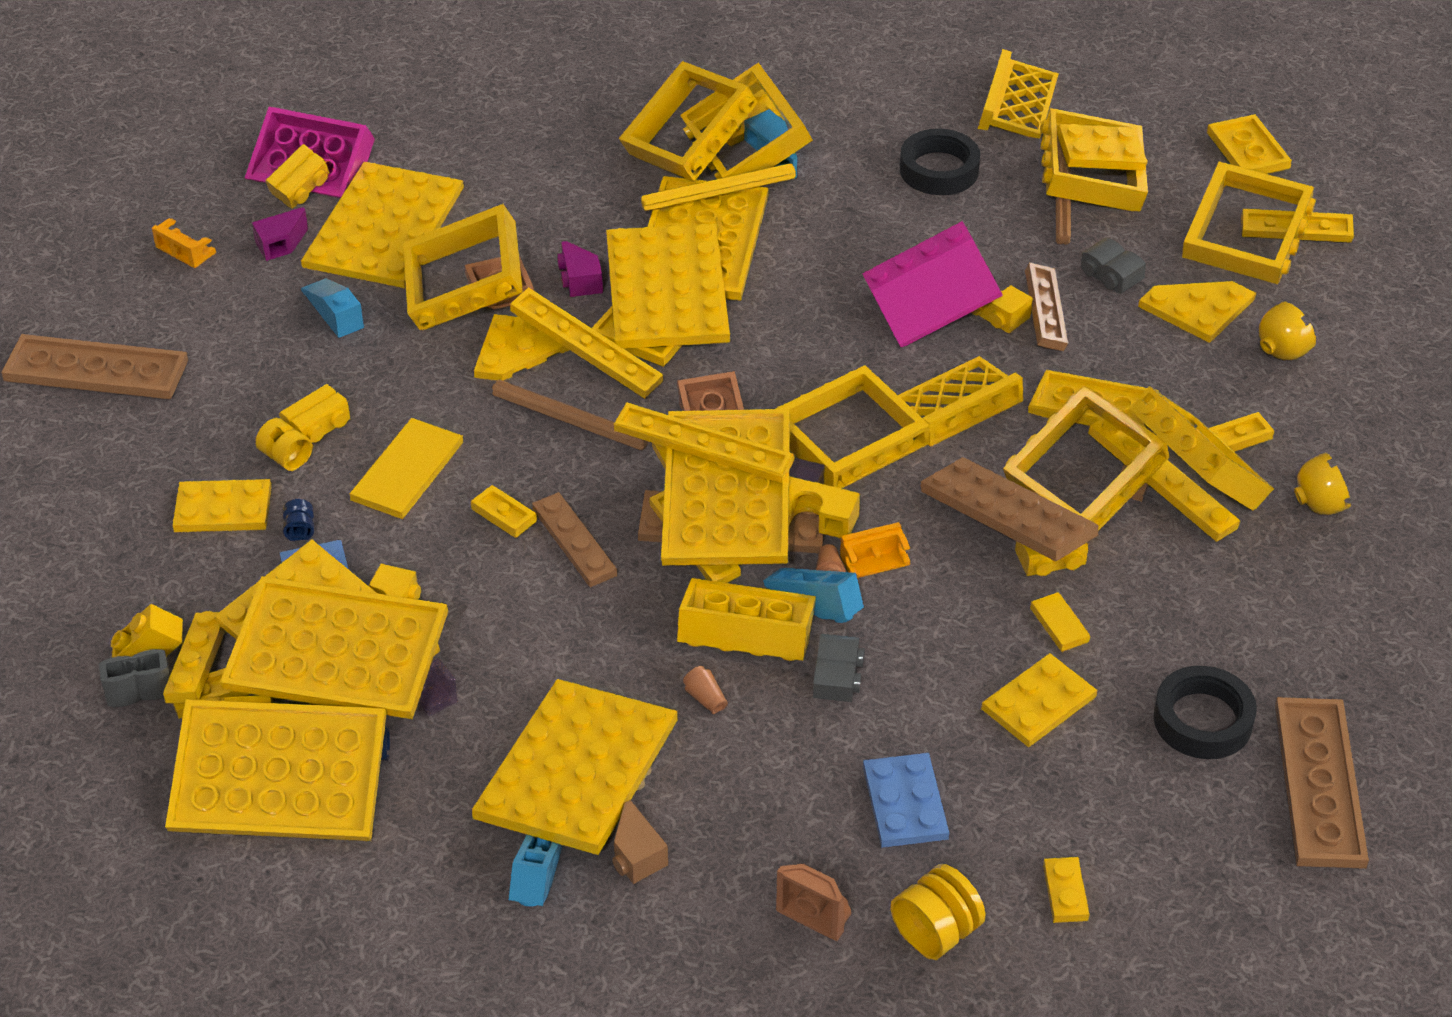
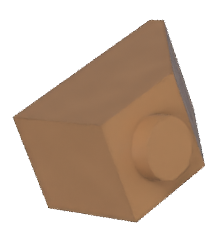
M631 800L627 801L624 804L614 840L615 857L612 858L617 872L621 876L627 875L631 882L635 884L668 866V846Z

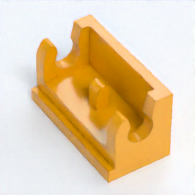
M172 218L165 220L158 226L152 227L156 248L193 268L198 267L216 253L214 247L206 246L211 242V239L204 237L196 241L181 233L178 228L170 230L169 227L176 223V220Z
M897 522L841 536L840 557L847 571L856 573L857 578L909 566L910 559L905 550H909L910 546L900 523Z

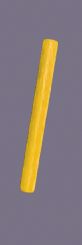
M784 164L643 195L641 197V204L644 211L655 210L795 178L796 171L793 164Z

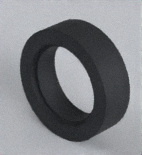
M927 129L908 137L901 147V177L910 187L917 191L931 195L957 194L970 188L978 178L980 149L970 137L963 133L949 129ZM941 152L956 156L964 165L951 171H933L916 163V160L928 153Z
M1189 666L1171 673L1161 683L1157 692L1153 718L1159 735L1173 749L1194 758L1220 759L1238 752L1247 744L1252 734L1257 706L1252 691L1234 674L1211 666ZM1187 695H1211L1221 699L1230 706L1235 714L1236 721L1229 728L1221 731L1208 732L1197 730L1186 725L1177 717L1173 705Z

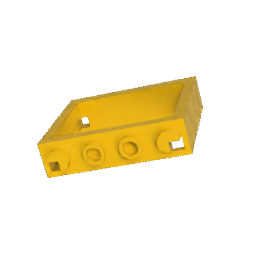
M682 61L619 137V140L630 155L695 182L758 102L747 85ZM696 85L731 97L683 157L649 144Z
M759 62L733 80L747 85L753 95L763 89L791 129L728 171L717 155L707 166L711 172L715 169L718 171L714 174L716 179L771 168L813 141L803 122ZM715 91L682 113L680 116L686 124L683 130L690 140L693 138L697 140L701 135L700 130L709 125L731 97Z
M1050 108L1047 119L1041 121L1040 133L1043 134L1041 150H1044L1041 166L1045 167L1042 183L1046 184V195L1127 211H1141L1148 194L1146 168L1145 171L1126 170L1127 185L1059 172L1057 129L1059 124L1135 128L1144 151L1142 126Z
M1219 161L1185 237L1182 258L1279 284L1282 275L1287 274L1290 270V255L1295 256L1300 243V240L1297 239L1299 234L1304 235L1308 224L1306 216L1307 214H1313L1317 200L1312 198L1314 187ZM1225 186L1298 205L1275 260L1202 240Z
M504 204L403 242L407 313L419 330L431 328L523 293L516 222ZM499 236L502 272L424 301L422 265Z
M866 365L776 408L790 409V451L824 485L840 489L928 445L930 425ZM863 390L903 427L833 462L795 423Z
M1084 386L1078 393H1074L1069 397L1066 405L1058 413L1053 414L1037 434L1032 435L1028 439L1026 445L1017 455H1013L1008 459L1003 470L1006 479L1098 524L1099 531L1170 456L1167 444L1161 438ZM1088 409H1091L1140 443L1145 449L1080 514L1025 473Z
M1149 386L1130 408L1143 423L1207 483L1252 511L1257 509L1274 490L1268 482L1196 416Z

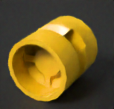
M281 418L268 420L263 424L256 436L255 444L257 449L288 471H294L308 461L312 453V441Z

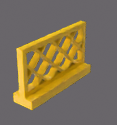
M1002 49L978 129L988 130L989 125L1027 137L1040 139L1042 134L1040 133L1041 121H1044L1047 117L1059 74L1010 59L1012 52ZM1013 70L1023 72L1024 75L1017 76ZM1038 78L1051 80V82L1042 84ZM1031 81L1034 86L1027 87L1024 82ZM1016 84L1020 90L1013 91L1009 86ZM1041 92L1045 97L1038 99L1034 93ZM1026 96L1030 101L1023 102L1019 97ZM1012 100L1016 105L1008 106L1005 101ZM1036 107L1040 112L1034 114L1029 108ZM1022 111L1025 116L1019 118L1015 112ZM1007 115L1011 120L1007 121L998 117ZM1032 122L1037 129L1027 127L1025 124Z
M978 356L898 396L905 402L916 403L915 406L910 407L920 416H925L923 419L930 425L928 445L931 447L1023 402V377L1017 373L1008 376ZM977 367H980L985 373H977V372H969V371H971V370H973V369H975V368H977ZM950 380H959L962 381V384H951L946 382ZM967 381H980L983 383L982 385L967 384ZM935 391L939 392V395H923V393ZM944 392H954L960 394L959 396L944 395ZM965 393H972L968 396H964ZM921 403H925V404H936V407H920V406H921ZM942 404H949L945 407H941Z

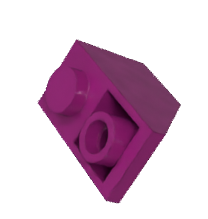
M304 207L252 222L255 243L266 261L291 254L308 231Z
M568 241L561 242L562 253L557 254L559 270H564L561 271L562 287H568L570 297L603 293L602 271L598 255Z

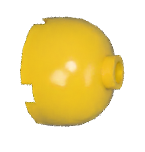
M1281 302L1272 307L1260 321V345L1267 354H1271L1278 359L1284 361L1298 359L1307 354L1316 345L1314 329L1311 323L1307 326L1301 319L1304 314L1300 309L1288 302Z
M1326 452L1310 459L1300 468L1297 475L1298 487L1294 488L1295 496L1300 505L1307 504L1311 511L1319 515H1332L1351 507L1350 503L1344 501L1350 498L1341 472L1337 465L1332 468L1327 461L1332 459V457Z

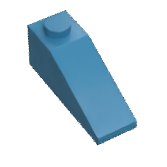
M770 109L744 121V140L757 151L788 131L786 122ZM795 152L776 166L793 164L796 171L795 178H797V155Z
M325 278L301 288V291L338 338L364 328L361 303L347 287Z
M780 568L763 580L764 586L770 590L816 596L813 615L820 619H830L837 623H843L851 620L854 614L864 608L856 573Z
M526 835L512 864L508 900L517 901L524 906H543L552 885L563 845Z

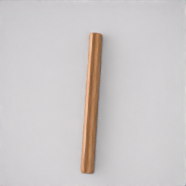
M1057 138L1059 172L1070 174V167L1067 166L1059 139ZM1056 197L1057 244L1066 245L1070 243L1071 200Z
M497 380L493 384L492 394L501 399L638 450H644L648 445V441L614 431V422L503 380Z

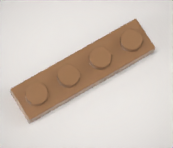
M1029 262L1025 274L1029 296L1033 298L1031 310L1037 345L1047 349L1064 351L1068 345L1055 268Z
M559 492L532 503L533 511L589 587L617 576V568Z

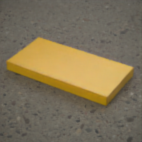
M1046 370L1028 406V413L1050 418L1066 405L1071 395L1078 393L1086 386L1145 428L1147 426L1130 410L1147 388ZM1088 409L1075 423L1090 426L1102 417Z
M411 418L349 493L350 501L403 519L463 444V435Z

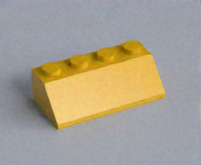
M691 578L679 607L677 642L687 643L694 647L709 646L722 651L735 650L748 652L755 656L768 655L781 657L787 661H803L809 643L816 596Z

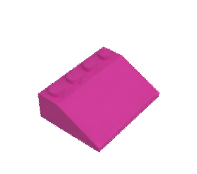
M268 107L245 179L266 183L265 180L304 144L313 153L324 159L330 172L325 183L321 186H316L311 192L341 198L363 162H368L375 138L366 125Z
M963 221L862 273L900 347L907 346L1003 296Z

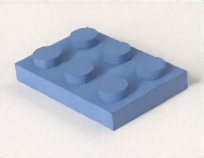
M929 753L863 760L864 775L881 848L949 840V830Z

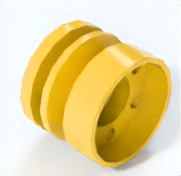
M938 864L928 874L922 876L917 884H912L891 901L890 908L893 921L904 939L924 957L932 960H938L957 945L959 939H964L972 931H975L985 922L986 917L985 908L977 890L963 874L947 864Z

